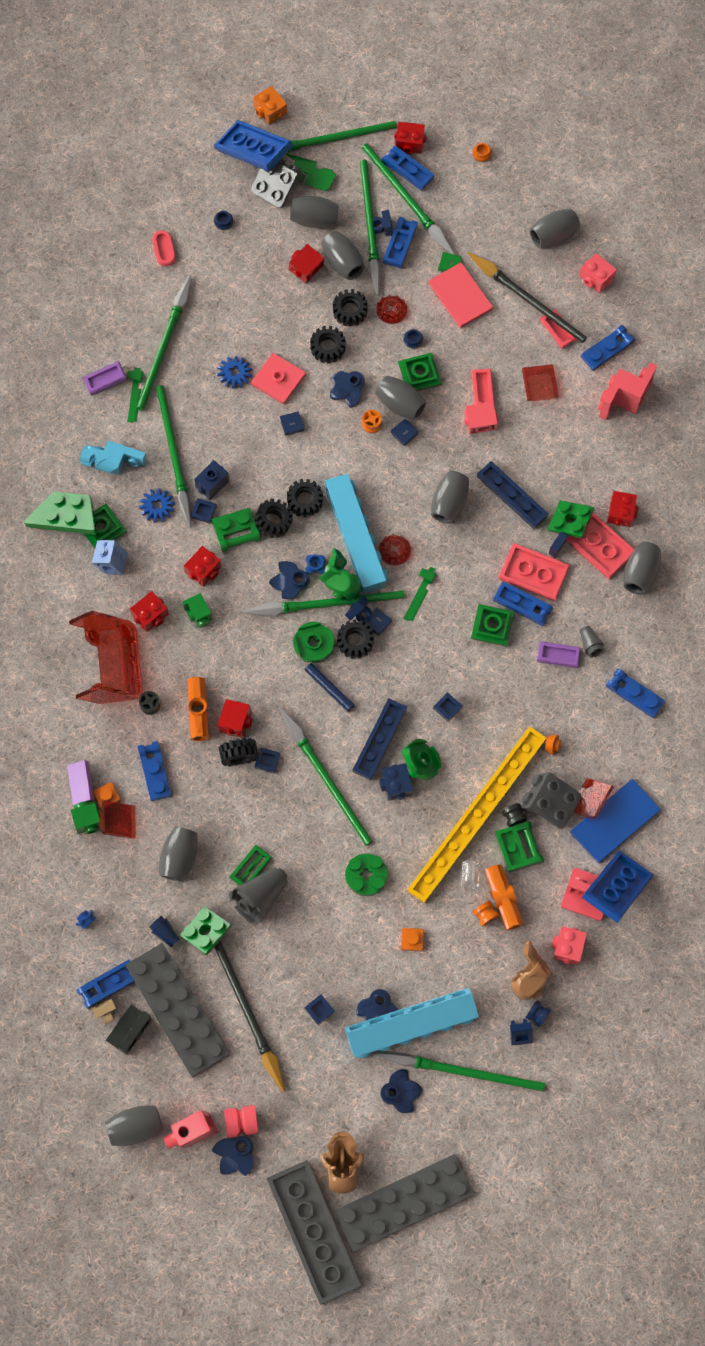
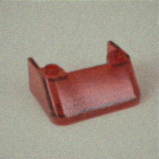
M93 610L69 620V625L84 628L86 641L98 648L101 683H96L90 689L76 694V699L96 704L131 701L139 698L143 693L137 629L134 623Z

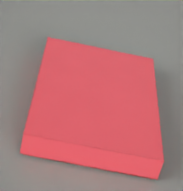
M462 263L446 270L428 282L459 328L493 310V306Z
M595 513L590 518L583 538L567 536L566 540L608 579L627 563L634 550L631 545Z
M513 543L498 579L555 601L570 565Z

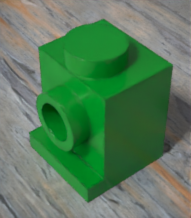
M201 593L182 601L183 608L191 623L195 621L199 628L209 625L212 615Z

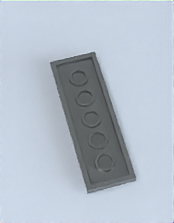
M163 942L125 965L191 1077H194L229 1055V1052Z
M453 1154L336 1209L334 1212L352 1253L474 1196L456 1155Z
M308 1160L268 1177L269 1186L319 1304L322 1305L361 1287Z

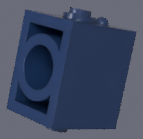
M213 460L194 478L195 488L198 489L201 495L203 494L211 500L229 482V473L223 466H220Z
M406 763L381 768L382 779L379 780L382 792H386L388 801L395 799L403 800L405 797L412 796L413 789Z

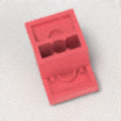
M650 362L647 369H642L639 377L622 369H619L617 375L613 374L609 381L608 389L604 390L600 399L601 402L598 410H600L599 417L606 420L614 404L636 414L653 382L657 365Z

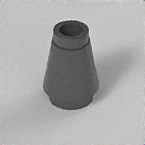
M590 626L581 628L579 632L585 653L589 657H596L604 652V643Z

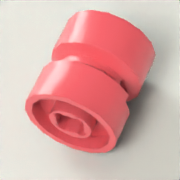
M255 1105L243 1106L240 1111L237 1108L224 1109L228 1138L240 1137L242 1132L246 1135L259 1134Z

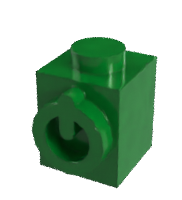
M93 801L80 802L74 805V809H71L78 834L83 832L92 834L102 827L101 821L104 820L102 809H97Z

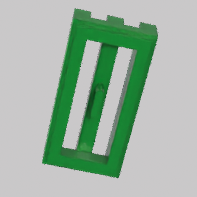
M255 845L229 878L240 886L263 856L265 860L247 881L258 876L271 861L272 856ZM256 851L260 853L252 862V864L247 868V870L243 873V875L238 879L236 876L247 864V862L252 858Z

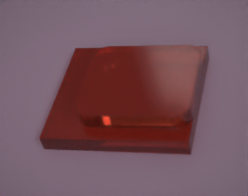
M553 364L522 368L527 401H541L559 397Z
M586 778L579 790L581 799L573 812L579 816L596 819L614 787L607 783Z
M102 801V807L99 809L100 830L102 834L135 839V806Z

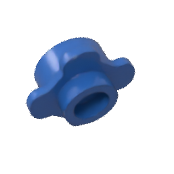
M314 554L306 557L307 567L305 571L308 574H323L325 572V556Z
M84 910L76 918L78 920L76 926L80 925L82 929H85L96 919L92 914L94 911L90 910L88 912Z

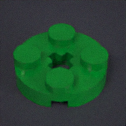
M308 622L301 625L293 638L295 653L305 662L319 663L326 660L332 654L334 648L332 631L318 622ZM311 638L320 642L316 647L308 644L311 642Z
M415 739L402 750V755L412 778L430 780L438 775V769L441 768V759L437 750L433 746L430 748L425 744L427 741L424 739Z
M373 854L357 855L349 861L345 870L347 885L360 896L377 894L387 882L388 872L386 865L379 856ZM366 869L369 873L373 874V876H369V880H365L364 877L360 876Z

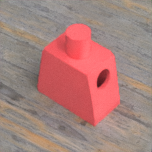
M200 1110L171 1126L173 1133L165 1136L164 1141L168 1149L177 1145L187 1148L217 1134L218 1131L210 1113ZM188 1129L189 1133L184 1137L183 1131Z

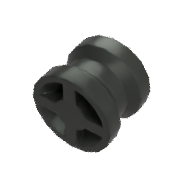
M146 691L139 697V705L143 713L153 715L159 711L161 704L159 696L155 692Z
M520 803L513 804L501 811L502 815L507 819L508 827L521 824L527 820L526 815L521 811L522 806Z

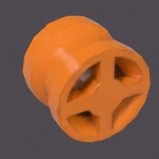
M367 410L362 416L363 429L368 433H376L380 430L382 425L381 414L376 410Z
M491 901L483 903L473 911L474 916L480 919L482 927L500 916L497 911L493 910Z

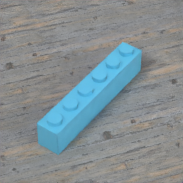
M348 474L325 480V489L355 574L361 580L362 594L385 588L386 581L389 580L386 569H382L380 562H382L379 550L375 551V538L373 533L368 531L369 521L367 516L361 512L363 505L360 497L356 498L355 491L357 489L354 480H350Z
M465 988L344 1027L354 1058H364L369 1056L370 1052L376 1050L386 1051L392 1045L398 1043L400 1045L407 1044L413 1038L419 1036L420 1038H426L431 1036L432 1032L438 1030L448 1031L456 1024L461 1023L465 1025L472 1023L479 1016L472 992Z

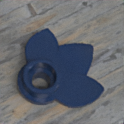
M339 371L331 376L330 379L335 385L330 391V399L340 400L345 398L347 405L350 408L354 407L362 397L361 389L365 384L364 376L357 371L350 373ZM353 378L358 379L355 384L351 383Z
M281 561L278 562L281 574L276 575L269 581V584L274 589L282 591V599H292L298 595L300 590L308 587L310 577L307 572L299 570L295 563ZM300 577L303 579V582L297 583L296 579Z
M376 989L370 994L369 998L359 1002L356 1015L366 1016V1020L397 1011L398 1008L391 1003L390 995L386 990ZM378 996H382L384 998V1002L382 1004H378L376 1002V998Z
M401 1069L391 1074L389 1083L381 1088L380 1096L383 1102L393 1105L398 1112L411 1113L414 1111L412 1101L421 1095L423 1088L414 1081H408V1070ZM389 1090L394 1091V1097L389 1095Z
M240 1136L234 1140L224 1138L212 1148L213 1153L222 1157L220 1161V1173L222 1175L231 1174L239 1170L241 1174L246 1176L252 1170L254 1163L251 1156L253 1143L250 1138L246 1136ZM239 1144H246V1150L239 1151Z

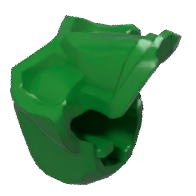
M334 547L325 572L319 579L325 583L328 589L334 591L333 596L344 600V598L354 599L360 593L361 580L357 575H351L348 570L344 569L347 560L341 551Z

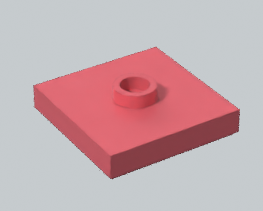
M272 353L252 380L251 385L280 403L285 404L305 377L306 372Z

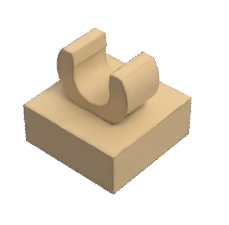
M112 998L92 1007L95 1017L103 1016L106 1025L114 1021L110 1012L116 1009Z

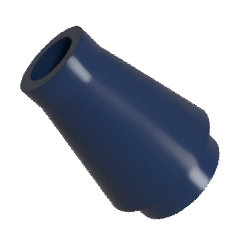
M162 915L149 926L152 930L151 933L168 944L170 948L180 940L168 919H164Z

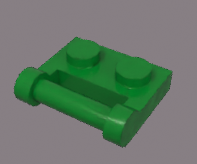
M250 507L211 519L222 552L247 542L261 541ZM249 529L252 532L226 541L224 539L226 536Z
M530 821L495 831V837L508 873L544 862L543 855H540L533 837ZM519 832L524 833L532 856L530 858H527L518 835Z

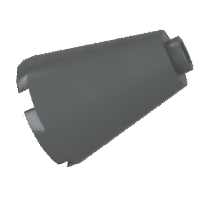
M273 867L230 891V901L235 900L237 905L234 908L248 922L256 921V925H258L287 885V874L281 868Z

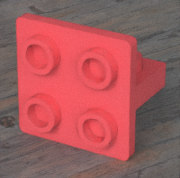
M574 868L561 903V908L601 921L604 913L582 898L598 875Z

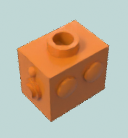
M273 86L253 97L257 116L260 119L264 118L268 125L287 114V104Z

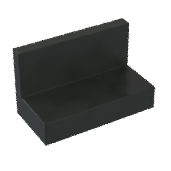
M130 1005L106 1041L127 1055L151 1022V1016L145 1011L141 1012Z

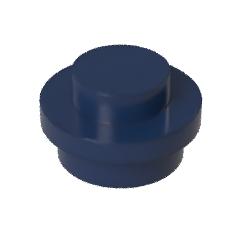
M220 211L214 217V224L218 229H229L233 225V217L227 211Z
M410 329L404 334L403 340L407 347L418 348L423 343V335L416 329Z

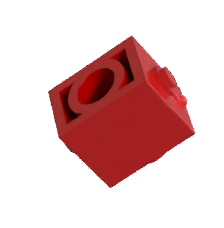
M399 121L398 129L394 132V144L406 154L422 153V148H424V142H426L427 138L424 134L425 124Z
M307 243L301 250H296L289 261V271L304 283H307L324 266L325 258Z
M613 490L607 523L631 527L633 518H637L639 506H635L637 495Z
M201 546L184 565V572L189 575L188 577L191 580H195L204 587L209 580L213 581L218 576V570L222 567L221 560L213 552Z
M151 591L130 608V612L134 622L140 624L147 632L152 627L157 628L164 622V618L169 615L168 608L163 604L164 601Z
M226 699L217 725L220 733L244 738L247 728L250 729L253 720L250 705Z

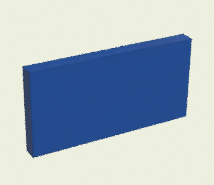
M237 120L214 144V147L219 152L269 172L293 147V144L290 140Z
M631 779L574 827L570 833L597 863H600L661 809Z
M619 850L587 889L582 898L618 923L654 875Z

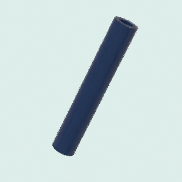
M312 663L305 668V671L347 712L355 707V704Z

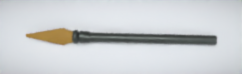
M470 252L467 253L485 275L493 277L495 281L508 287L581 343L586 341L587 337L511 281L501 270H498L494 263Z
M219 941L214 947L255 1037L259 1054L262 1055L263 1066L284 1093L285 1088L278 1058L272 1053L271 1047L268 1046L269 1044L260 1030L223 945Z

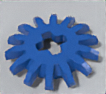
M235 356L234 361L230 357H227L228 363L223 360L221 361L224 366H218L217 369L222 371L217 373V376H223L219 381H226V387L231 383L232 388L235 389V384H238L241 388L243 387L241 382L249 383L246 377L252 378V375L248 373L252 371V368H246L250 363H243L245 358L242 357L237 361V356ZM237 367L240 374L236 373L235 376H232V372L229 370Z
M158 488L157 494H154L152 489L150 490L151 496L146 493L143 494L147 499H140V502L144 504L139 506V509H145L141 515L148 514L146 520L149 521L151 517H154V522H157V518H160L163 522V516L171 517L168 512H174L175 509L171 508L170 505H175V502L169 501L173 498L172 495L166 497L168 491L165 490L160 494L161 489ZM161 501L162 507H157L156 510L153 509L152 502Z

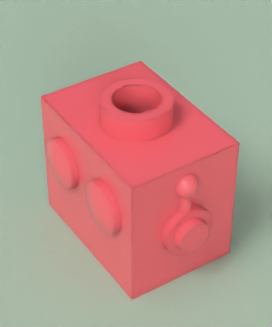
M596 253L581 267L579 277L583 279L587 287H593L600 293L613 282L612 280L615 278L617 269Z
M477 401L472 405L466 406L464 422L468 426L469 434L497 430V419L499 418L498 413L495 412L493 401L486 403L484 401Z
M562 926L559 936L555 935L552 948L555 949L553 959L563 961L567 965H578L581 960L587 933L576 928L571 929Z

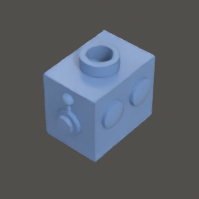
M97 540L92 563L105 574L123 575L128 552L117 541Z

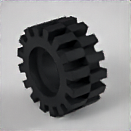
M346 289L344 294L342 291L339 292L333 301L334 318H337L338 323L343 322L344 326L349 324V327H353L354 323L357 326L360 321H364V317H367V299L365 300L364 294L361 296L360 291L354 293L355 289H351V292H348V289ZM347 303H354L358 309L354 313H346L343 310V306Z
M322 326V330L316 329V333L313 332L310 339L312 355H315V359H320L322 363L324 361L330 363L332 360L337 362V358L341 359L346 349L343 332H339V329L336 327L332 330V326H329V329H326V326ZM330 339L335 342L336 346L332 350H324L320 344L322 341Z
M300 479V483H297V481L293 482L294 486L290 485L289 491H287L288 507L290 506L291 512L293 514L297 513L299 517L300 515H303V517H307V515H310V517L314 516V513H318L319 508H322L323 491H321L320 485L316 486L315 481L310 483V479H307L306 482H303V479ZM307 492L312 495L313 500L311 503L304 505L298 502L297 497L299 494Z
M267 499L264 503L260 504L254 521H256L255 526L259 527L258 531L260 533L264 531V536L270 534V538H274V535L279 538L281 534L283 536L288 532L293 521V512H290V506L286 508L287 503L280 504L281 500L277 499V502H274V499H270V501ZM267 514H276L281 519V522L273 523L269 521Z
M353 619L352 623L347 621L346 625L342 624L337 636V645L340 648V652L345 653L346 657L351 656L352 659H355V657L359 659L363 655H368V652H371L374 645V634L372 628H369V624H363L362 620L356 622V619ZM352 633H359L364 639L363 643L359 646H352L347 640L348 636Z
M252 738L230 740L219 747L221 764L224 766L228 765V767H231L233 765L238 766L240 764L252 763L251 761H256L259 758L256 741Z

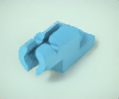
M107 441L105 449L86 444L81 452L80 461L85 466L91 467L95 463L97 470L120 475L125 461L133 467H138V465L144 467L147 458L145 452Z

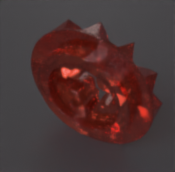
M389 294L377 302L376 313L383 322L395 324L405 318L407 306L404 299L402 300L398 295L391 296ZM388 305L396 306L395 311H388Z
M392 534L388 537L385 536L380 542L379 552L385 563L400 565L408 560L411 547L408 540L403 538L402 535ZM391 544L395 547L400 546L398 548L399 554L395 551L389 552L391 551Z

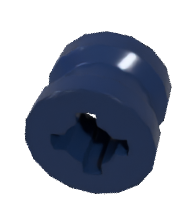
M537 1000L525 1018L533 1020L536 1026L540 1028L552 1009L543 1007L541 1002Z

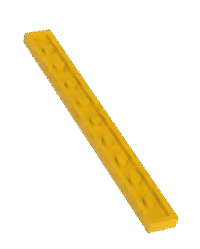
M528 727L407 889L408 893L425 904L546 741L545 736L532 727Z

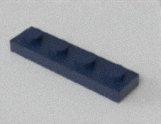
M492 461L477 473V478L533 529L548 517L549 513Z
M388 698L352 769L353 773L370 781L372 780L407 710V706Z

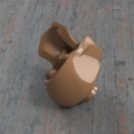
M527 941L522 953L527 959L528 964L524 967V970L518 971L517 975L511 980V989L515 996L521 1000H529L532 997L534 999L538 998L544 991L542 988L547 984L548 979L552 975V972L546 965L547 962L539 956L537 950L532 945V941Z
M337 1132L327 1145L329 1152L321 1154V1162L328 1170L329 1189L335 1193L346 1194L356 1189L357 1169L364 1161V1154L356 1152L357 1143L349 1133Z

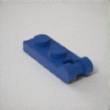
M393 146L390 153L381 159L386 166L392 168L421 191L434 179L432 172L397 146Z
M399 216L383 258L384 264L402 268L418 226L417 221L412 220L410 222L405 220L404 217Z
M621 325L613 333L582 353L581 358L593 371L633 344L636 339L633 335L627 333V328L624 325ZM621 337L624 341L620 343L617 338Z
M505 582L501 583L493 598L494 602L541 626L545 625L547 615L551 614L553 610L551 605ZM535 608L541 610L539 614L533 612Z
M617 669L614 672L613 679L606 683L608 689L652 718L655 717L665 703L664 699L629 677L621 669ZM621 681L626 683L624 688L618 685Z
M154 741L151 745L137 746L151 802L171 797L158 741ZM154 752L155 758L147 759L146 754Z
M129 959L76 990L79 996L83 997L86 1009L91 1008L135 982L125 966L131 962ZM93 988L98 992L94 997L89 992Z

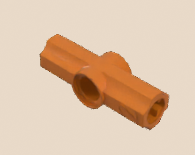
M192 677L187 679L190 736L192 741H205L209 739L206 681L202 677ZM202 706L203 710L201 712H194L193 708Z
M502 864L485 869L484 872L491 889V898H494L496 902L495 908L500 913L505 930H512L522 926L524 923L516 904L517 898L513 887L508 883Z

